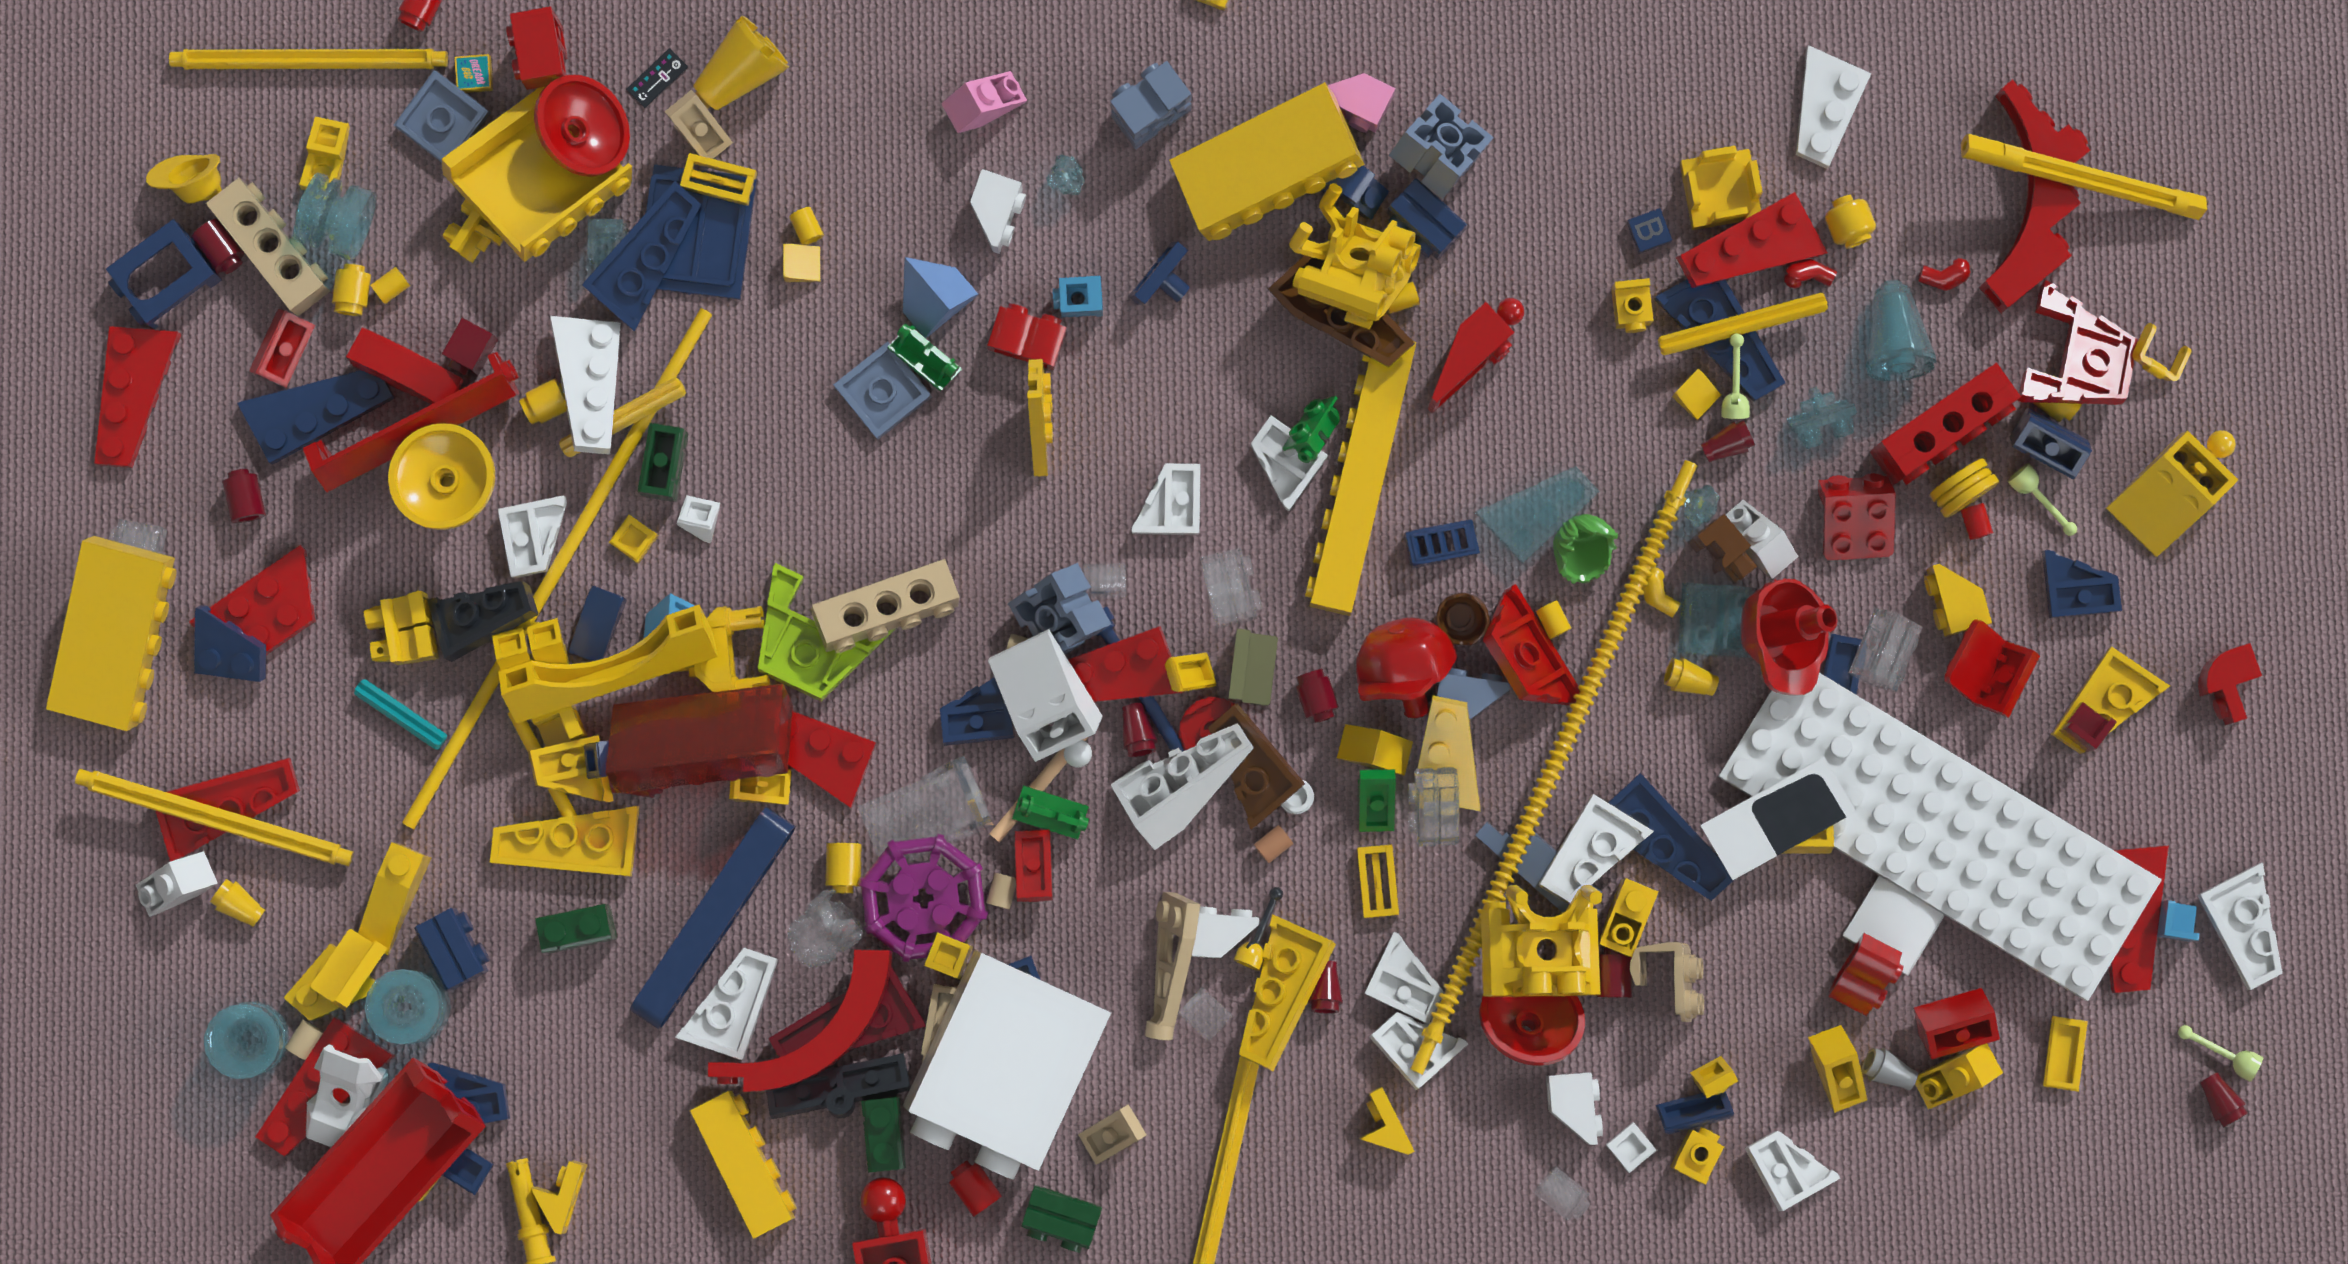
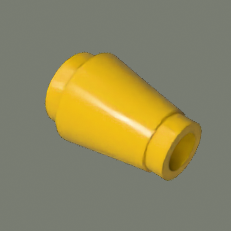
M1683 657L1679 660L1672 658L1664 675V685L1670 686L1671 691L1713 696L1719 683V676L1713 675L1711 672Z
M228 879L222 883L210 900V903L216 906V911L249 924L252 927L255 926L265 912V909L237 881L232 883Z

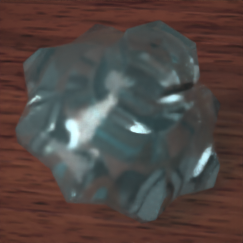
M1058 155L1051 168V173L1046 177L1048 186L1052 189L1058 188L1063 195H1079L1082 185L1085 183L1082 167L1076 162L1074 156Z
M1705 485L1699 489L1685 492L1684 516L1690 521V524L1694 527H1699L1703 523H1709L1712 515H1715L1718 510L1719 494L1714 491L1711 485Z

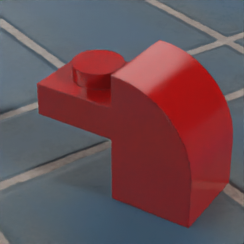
M2251 643L2215 655L2204 665L2199 675L2198 690L2200 697L2214 693L2216 699L2213 700V708L2217 717L2220 720L2223 719L2225 726L2247 719L2236 685L2262 676Z

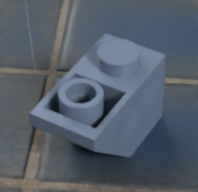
M1451 668L1447 676L1440 682H1437L1435 696L1467 702L1469 719L1471 720L1505 695L1510 689V684L1502 682L1503 676L1482 673V678L1479 679L1467 677L1468 671Z

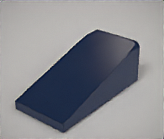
M591 585L568 652L590 661L604 659L627 599Z

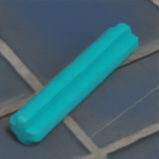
M363 679L354 690L355 696L433 749L439 750L448 737L446 733L368 680Z

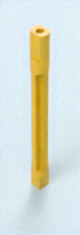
M1966 134L1961 142V158L2046 178L2163 209L2169 213L2200 220L2207 211L2205 196L2175 188L2170 189L2053 158L1972 134Z

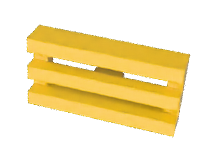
M689 153L680 186L687 191L748 206L757 171ZM696 164L747 178L744 183L693 170V167ZM690 177L742 190L743 192L741 195L690 182Z
M1392 844L1358 847L1357 857L1363 918L1399 915ZM1384 852L1386 854L1390 909H1384L1379 853ZM1365 854H1371L1377 910H1370Z

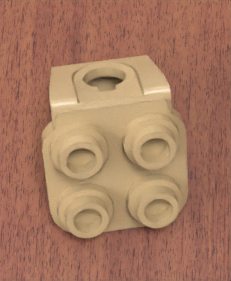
M1667 942L1637 947L1630 962V972L1635 985L1647 986L1646 953L1675 952V1013L1681 1016L1682 1022H1692V1019H1696L1697 1015H1704L1703 993H1697L1692 988V983H1696L1697 979H1703V959L1696 957L1695 954L1691 955L1690 947L1685 943Z

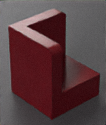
M2081 702L2059 731L2083 750L2089 752L2098 748L2117 721L2112 717L2108 719L2103 718L2087 704Z

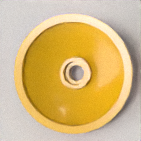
M432 424L413 432L398 446L389 466V490L397 508L412 522L429 529H452L471 521L484 509L494 489L495 466L488 448L474 433L454 424ZM452 476L453 483L448 487H444V478Z

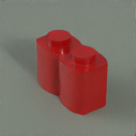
M1009 303L1008 308L1000 306L987 349L1029 363V360L1043 359V368L1054 370L1066 334V327L1061 325L1062 320L1048 314H1042L1041 318L1028 315L1029 310L1017 304Z
M1863 933L1835 976L1828 997L1865 1016L1869 1014L1872 1008L1878 1010L1886 998L1888 992L1885 990L1889 982L1895 984L1903 971L1904 966L1900 964L1902 952Z

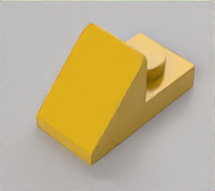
M1383 1087L1368 1093L1371 1101L1367 1102L1366 1105L1374 1121L1382 1120L1384 1125L1359 1139L1407 1155L1415 1152Z
M573 1160L568 1162L567 1167L562 1166L556 1181V1186L560 1187L559 1193L540 1187L531 1188L554 1233H567L588 1164Z

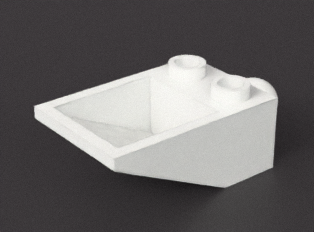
M1048 629L990 657L988 662L1017 734L1034 761L1036 762L1064 749V758L1069 765L1083 767L1088 764L1092 757V750L1090 745L1083 739L1096 733L1102 719V714L1050 630Z

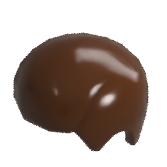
M1454 593L1447 596L1439 604L1435 617L1437 626L1448 635L1452 644L1471 646L1476 644L1485 636L1490 622L1486 605L1480 598L1470 593Z

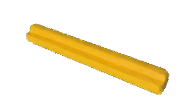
M672 378L615 409L613 412L612 435L685 396L686 390L683 383L678 378ZM571 434L559 441L560 448L567 457H573L580 453L574 451Z

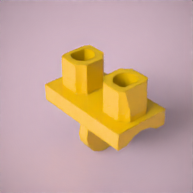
M465 199L461 205V211L468 218L462 227L454 222L449 224L443 233V238L450 243L449 247L467 261L473 263L480 251L485 252L491 242L501 246L504 240L496 235L497 232Z

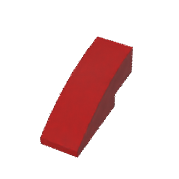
M363 327L346 356L353 367L383 379L387 385L430 404H434L459 391L463 383L462 378L440 365Z

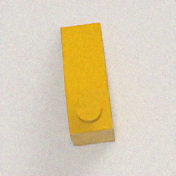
M391 842L377 873L358 934L372 943L376 940L385 946L387 950L384 954L389 955L432 859L429 856Z

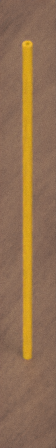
M700 308L654 388L678 376L711 319L712 314ZM656 412L633 423L533 596L538 614L544 607ZM538 615L535 616V617H533V618H534L533 622H535V620L537 619ZM497 660L402 821L406 826L415 829L500 682L498 671H501Z

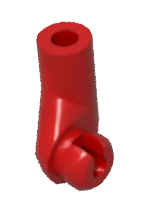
M1958 258L1953 260L1952 265L1942 271L1923 265L1918 282L1949 291L1966 282L1971 273L1970 264L1967 260Z
M1806 259L1793 263L1786 269L1787 274L1784 276V282L1790 288L1797 289L1801 286L1802 281L1812 278L1830 287L1837 271L1815 260Z

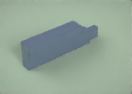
M1486 822L1475 835L1502 860H1505L1502 854L1504 852L1508 853L1509 848L1507 844H1512L1513 842L1510 833L1506 831L1502 835L1491 824ZM1535 832V836L1529 837L1531 845L1525 846L1527 854H1522L1520 857L1523 863L1517 864L1516 869L1519 870V875L1561 912H1564L1569 904L1538 886L1557 851ZM1593 883L1592 886L1602 893V890Z

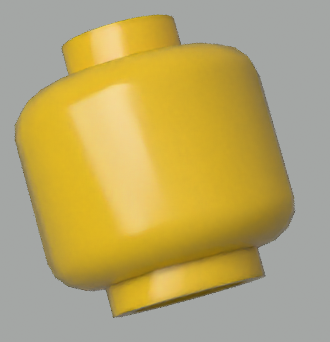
M1846 195L1831 202L1833 208L1826 213L1825 221L1835 244L1845 245L1846 249H1850L1872 239L1871 234L1876 229V223L1866 200H1853L1851 195Z

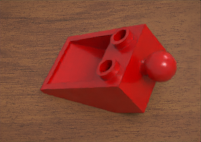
M1515 298L1502 300L1497 307V313L1485 302L1460 324L1428 406V410L1432 414L1490 361L1496 365L1510 352L1509 349L1513 346L1510 342L1515 332L1509 326L1518 324L1523 319L1525 313L1524 306L1519 300Z

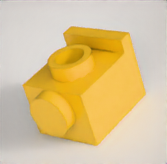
M1650 278L1614 282L1611 292L1616 329L1625 328L1626 333L1646 331V326H1650L1654 321ZM1630 300H1637L1640 303V309L1637 311L1631 310L1628 302Z
M1700 1127L1698 1132L1689 1129L1670 1167L1706 1185L1724 1146L1717 1143L1720 1136L1703 1127ZM1699 1147H1703L1707 1152L1706 1158L1702 1161L1696 1160L1694 1156L1695 1150Z

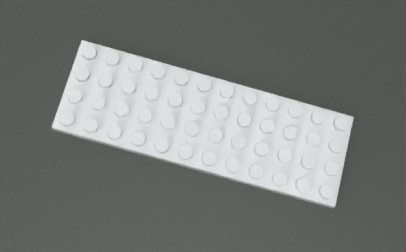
M1819 673L1817 684L1807 694L1790 696L1771 690L1718 776L1740 791L1753 797L1825 757L1857 811L1834 824V848L1916 896L1945 916L2085 1001L2090 999L2162 880Z

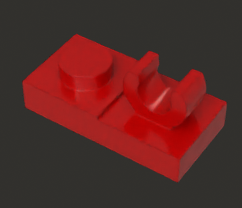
M1050 830L1015 831L1017 902L1053 900Z

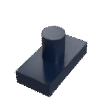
M1178 241L1171 242L1128 297L1138 305H1144L1155 291L1160 288L1175 302L1180 301L1190 286L1173 273L1172 270L1187 253L1188 249Z

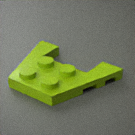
M775 563L772 570L758 672L769 675L770 678L822 702L895 629L889 630V634L886 637L876 641H869L868 638L855 642V647L845 652L836 653L835 650L826 652L815 621L789 609L804 581V576Z

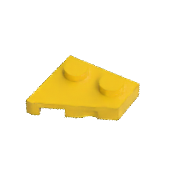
M599 735L528 751L535 785L601 802L614 801L608 777L587 778L584 744L600 742Z

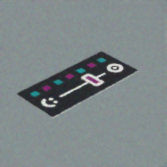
M669 48L626 90L646 108L688 66Z

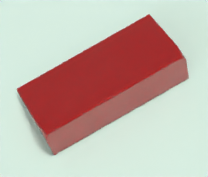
M278 309L249 372L287 388L315 325L292 313Z

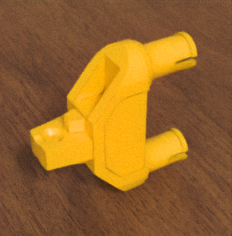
M727 606L717 607L707 617V621L714 634L718 657L673 672L689 671V677L700 679L729 707L737 706L744 699L771 697L772 690L771 688L768 689V686H771L769 675L738 679L735 671L732 635H734V631L764 628L765 620H761V617H764L762 606L740 610H731Z

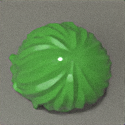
M1590 514L1573 516L1567 522H1563L1553 540L1554 555L1559 574L1566 577L1567 581L1571 580L1572 584L1576 582L1588 583L1594 577L1598 579L1611 565L1612 551L1617 549L1614 539L1618 538V533L1603 519Z

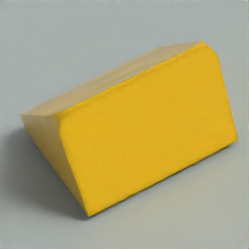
M783 244V277L785 282H821L819 246Z
M1697 369L1674 393L1672 398L1698 420L1716 402L1721 394L1700 369Z

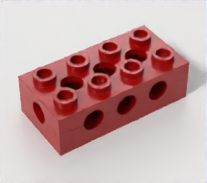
M1996 362L1882 440L1869 452L1885 475L1889 477L1893 486L1903 480L1905 485H1908L1930 469L1927 462L1931 460L1934 466L1959 449L1955 443L1960 441L1962 446L1966 445L1987 430L1984 423L1988 421L1992 427L2015 411L2016 408L2013 403L2021 398V396ZM1972 404L1978 408L1979 412L1973 408ZM1943 423L1948 425L1950 432L1944 428ZM1914 442L1920 445L1922 452L1916 449Z

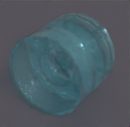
M316 173L309 182L297 207L293 230L294 241L305 244L310 239V246L319 248L327 236H329V253L353 261L358 256L368 235L376 208V192L351 185L344 196L341 197V180L333 178L329 183L328 175Z
M407 969L390 971L378 978L368 991L365 1002L367 1022L375 1034L387 1042L397 1044H418L429 1041L442 1031L448 1022L451 1008L448 992L439 979L427 972ZM404 997L405 1002L412 1005L411 1010L405 1011V1017L404 1011H398L397 1008L398 1003H404Z
M258 1001L234 1004L219 1011L209 1022L204 1035L205 1053L211 1065L221 1074L235 1079L253 1078L275 1068L284 1058L287 1051L285 1046L289 1042V1029L283 1016L272 1006ZM252 1030V1036L257 1037L258 1042L250 1045L249 1048L248 1042L243 1040L242 1036Z

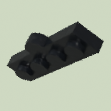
M904 1053L825 1069L802 1082L782 1088L766 1090L771 1119L825 1108L828 1109L833 1117L841 1119L849 1117L854 1112L856 1102L910 1091L911 1086Z

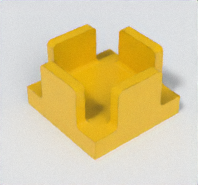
M1736 146L1702 151L1697 158L1680 161L1692 230L1738 223L1761 211L1759 198L1763 191L1757 160H1751L1750 149L1737 151Z

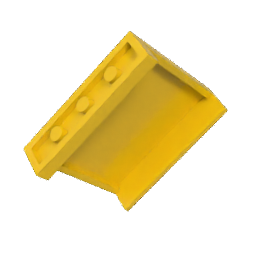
M545 87L536 89L441 159L443 175L524 262L532 256L538 257L549 248L552 241L560 235L562 237L569 235L576 228L580 220L587 215L591 217L597 214L607 200L614 195L618 197L625 193L632 182V166L629 163L624 167L619 164L603 175L587 177L565 170L547 154L540 143L534 123L535 104L539 94Z

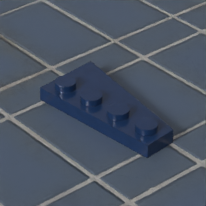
M674 181L584 281L582 286L635 332L701 204Z
M1688 279L1654 298L1683 330L1745 313L1726 280L1692 288ZM1756 331L1742 334L1744 343L1740 346V389L1755 402L1782 387L1786 382ZM1730 338L1700 346L1733 380V346L1730 344Z
M359 370L241 401L237 404L268 462L273 465L390 402L395 397L383 379Z
M1641 772L1608 802L1654 831L1633 848L1634 851L1710 901L1734 881L1719 856Z

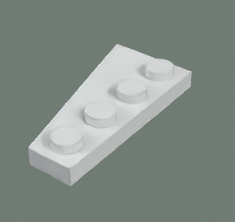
M550 316V325L554 336L555 352L561 373L563 393L565 394L574 451L610 455L621 323Z

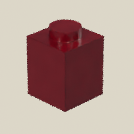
M461 318L442 355L450 361L447 366L464 376L470 371L478 376L498 339L489 331Z

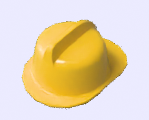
M217 154L179 155L165 159L149 170L146 176V183L152 188L171 189L187 204L210 200L222 191L220 186L221 176L217 169L220 157Z

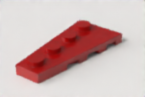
M1794 192L1677 256L1676 259L1691 287L1695 288L1768 268L1822 256L1828 252L1797 194Z
M109 326L94 464L98 466L133 468L148 428L147 422L152 408H155L159 398L158 392L164 375H167L170 368L172 353L175 345L178 346L182 334L180 332Z
M1161 626L1068 659L1094 702L1185 692H1176L1171 688L1165 663L1172 656Z
M760 698L742 700L732 724L740 732L852 809L876 747V742Z
M289 757L166 792L253 818L299 792L300 789L291 758ZM155 811L170 862L186 856L226 833L225 831Z
M2169 845L2114 850L2162 880L2109 966L2112 993L2150 990Z
M334 1017L255 1138L283 1156H288L307 1138V1102L318 1093L321 1079L320 1071L314 1067L323 1048L329 1044L335 1050L358 1059H369L376 1069L387 1064L395 1055L338 1017ZM342 1088L333 1089V1096L340 1103L344 1104L350 1097L348 1092Z

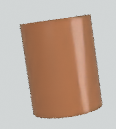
M1277 825L1257 841L1254 846L1269 864L1291 847L1293 842L1285 831Z

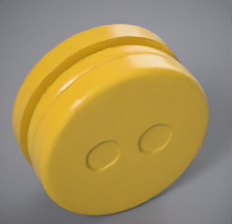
M1981 458L1974 461L1930 492L1929 496L1933 502L1937 501V506L1942 508L1940 512L1945 518L1964 509L1999 483L1996 475L1992 474L1991 470L1987 468L1988 464L1985 459Z

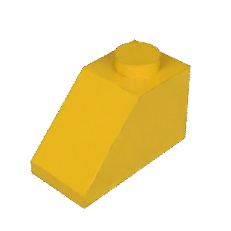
M1842 1025L1808 1037L1814 1064L1834 1113L1867 1101L1858 1054Z

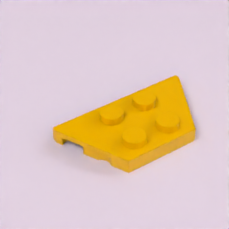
M1043 359L1029 360L1028 363L1029 390L1027 392L1034 476H1048L1047 444L1053 443L1051 374L1044 373Z

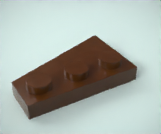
M1237 703L1208 728L1210 733L1213 734L1238 723L1253 746L1251 752L1230 775L1235 786L1234 791L1238 800H1241L1248 817L1246 820L1252 830L1302 788L1305 783Z

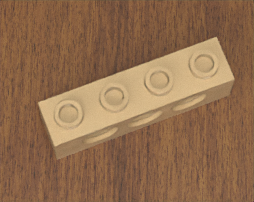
M237 178L206 202V204L289 310L296 316H300L330 292V289L324 283L329 278L316 262L312 265L307 262L303 255L308 251L294 235L289 239L282 228L286 226V223L274 209L269 212L261 203L266 198L253 182L247 185L240 178ZM257 211L256 221L252 225L244 226V216L248 212ZM270 238H278L277 248L273 252L266 253L264 251L266 241ZM298 264L300 268L299 274L293 279H286V269L291 265Z
M943 559L813 604L812 616L826 652L835 650L836 653H841L855 647V642L866 638L869 641L882 639L889 634V630L900 626L902 630H907L921 624V619L932 615L935 618H942L950 615L955 611L954 608L958 607L960 597L946 560ZM916 591H923L929 596V600L926 603L918 604L911 599L910 595ZM888 602L896 607V612L891 615H883L878 611L877 607L881 603ZM849 614H857L863 619V623L857 627H851L845 623L844 618Z

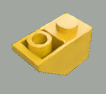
M1941 564L1933 565L1926 569L1928 575L1924 576L1925 588L1929 596H1934L1937 609L1933 610L1934 621L1938 630L1943 629L1945 637L1965 632L1974 619L1981 620L1987 625L1992 623L1982 588Z
M1627 878L1622 879L1609 908L1599 945L1632 958L1659 891Z
M1983 1044L1964 1050L1919 1073L1915 1085L1929 1110L1984 1087L2003 1074L1989 1045Z

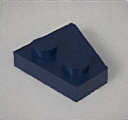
M200 605L196 607L194 673L261 682L266 679V644L253 636L246 635L234 623L230 621L225 623L210 613L211 608L208 606Z
M995 677L980 687L977 685L967 691L959 700H953L940 708L944 746L1014 738L1012 719Z

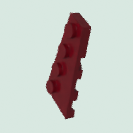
M892 966L881 1005L865 1033L851 1049L926 1027V1023ZM847 991L769 1037L768 1039L777 1055L782 1057L798 1050L821 1033L839 1010Z

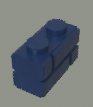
M1417 178L1391 203L1387 210V214L1390 216L1388 222L1390 223L1392 220L1397 221L1398 227L1415 232L1416 241L1414 243L1421 245V254L1427 258L1432 255L1437 260L1465 232L1468 225Z
M2029 408L2024 411L2009 436L2012 447L2025 454L2029 452L2030 457L2073 480L2092 452L2089 440Z
M450 908L414 927L446 991L455 990L489 971L485 964L490 961L489 956L480 942L475 945L469 933L474 928L464 911L459 913L456 908Z

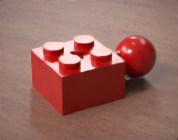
M879 1177L871 1180L864 1187L860 1202L865 1215L876 1222L879 1237L852 1243L855 1263L892 1264V1262H897V1264H932L926 1228L903 1233L899 1231L897 1218L902 1214L906 1205V1195L903 1187L897 1181L888 1177Z

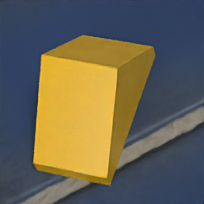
M1345 724L1337 759L1379 770L1395 769V774L1405 776L1413 741L1382 730Z
M732 763L729 799L736 802L789 805L791 770Z

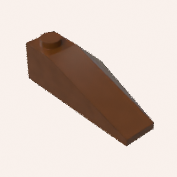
M1304 255L1268 288V291L1292 316L1388 368L1415 344L1387 313L1380 317L1379 320L1373 321L1370 330L1346 322L1345 316L1348 311L1298 294V289L1293 287V280L1299 267L1305 268L1310 265L1322 269L1325 260Z

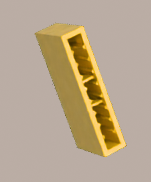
M1325 82L1169 160L1196 225L1208 241L1223 239L1229 236L1233 229L1243 224L1250 225L1262 219L1264 214L1274 209H1284L1293 204L1294 199L1306 193H1317L1326 186L1325 183L1336 178H1347L1353 175L1357 168L1365 165L1335 95Z
M97 536L82 540L48 696L47 710L128 731L143 722L147 711V703H144L145 692L150 689L154 679V670L151 669L153 656H157L162 643V637L158 636L160 624L166 620L169 611V603L165 602L168 589L173 587L177 571L173 568L174 557Z

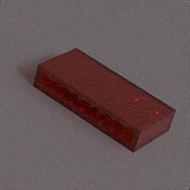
M784 684L613 704L606 775L616 793H633L649 789H668L675 786L702 785L709 782L736 781L743 778L770 777L777 774L788 773L793 704Z

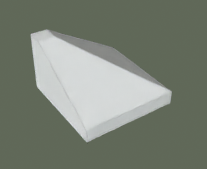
M686 495L677 525L702 541L711 543L720 503Z

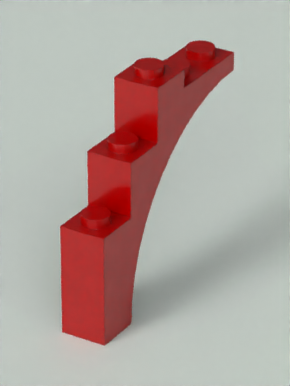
M2012 79L1995 95L2014 124L2024 150L2072 163L2079 162L2091 151L2087 146L2088 141L2080 130L2072 129L2067 124L2057 132L2054 129L2055 123L2045 111L2037 109L2032 103V95L2022 84L2017 85ZM2027 174V200L2019 233L2004 261L1979 287L2001 314L2072 256L2068 251L2070 248L2066 240L2060 234H2054L2050 229L2081 204L2078 199L2079 194L2074 186Z

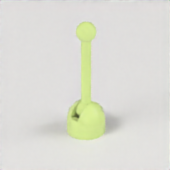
M1733 334L1730 338V344L1733 346L1732 393L1724 398L1721 407V417L1728 419H1745L1750 417L1749 401L1739 392L1740 346L1744 343V338L1741 334Z
M2029 463L2025 464L2010 477L2007 482L2013 489L2023 494L2032 492L2063 526V532L2067 536L2076 534V524L2068 522L2039 491V476Z
M2183 1025L2178 1029L2180 1038L2191 1039L2232 1060L2233 1068L2237 1075L2249 1082L2253 1080L2262 1064L2263 1057L2255 1052L2242 1051L2235 1055L2193 1033L2192 1029L2187 1025Z

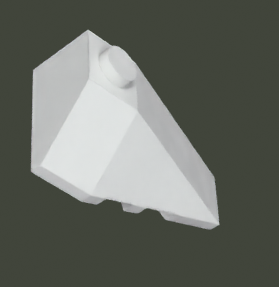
M1237 723L1201 738L1197 746L1182 752L1177 748L1168 752L1169 757L1154 764L1150 760L1143 762L1116 780L1111 786L1136 829L1152 848L1156 850L1185 829L1251 752L1253 746Z

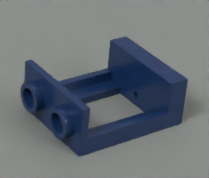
M174 219L106 268L112 277L108 281L111 288L120 298L126 296L133 305L128 310L140 325L146 323L153 329L159 327L155 322L202 286L206 284L212 288L222 281L193 243L185 229ZM174 243L192 269L154 297L144 300L138 299L128 285L130 275L168 245Z

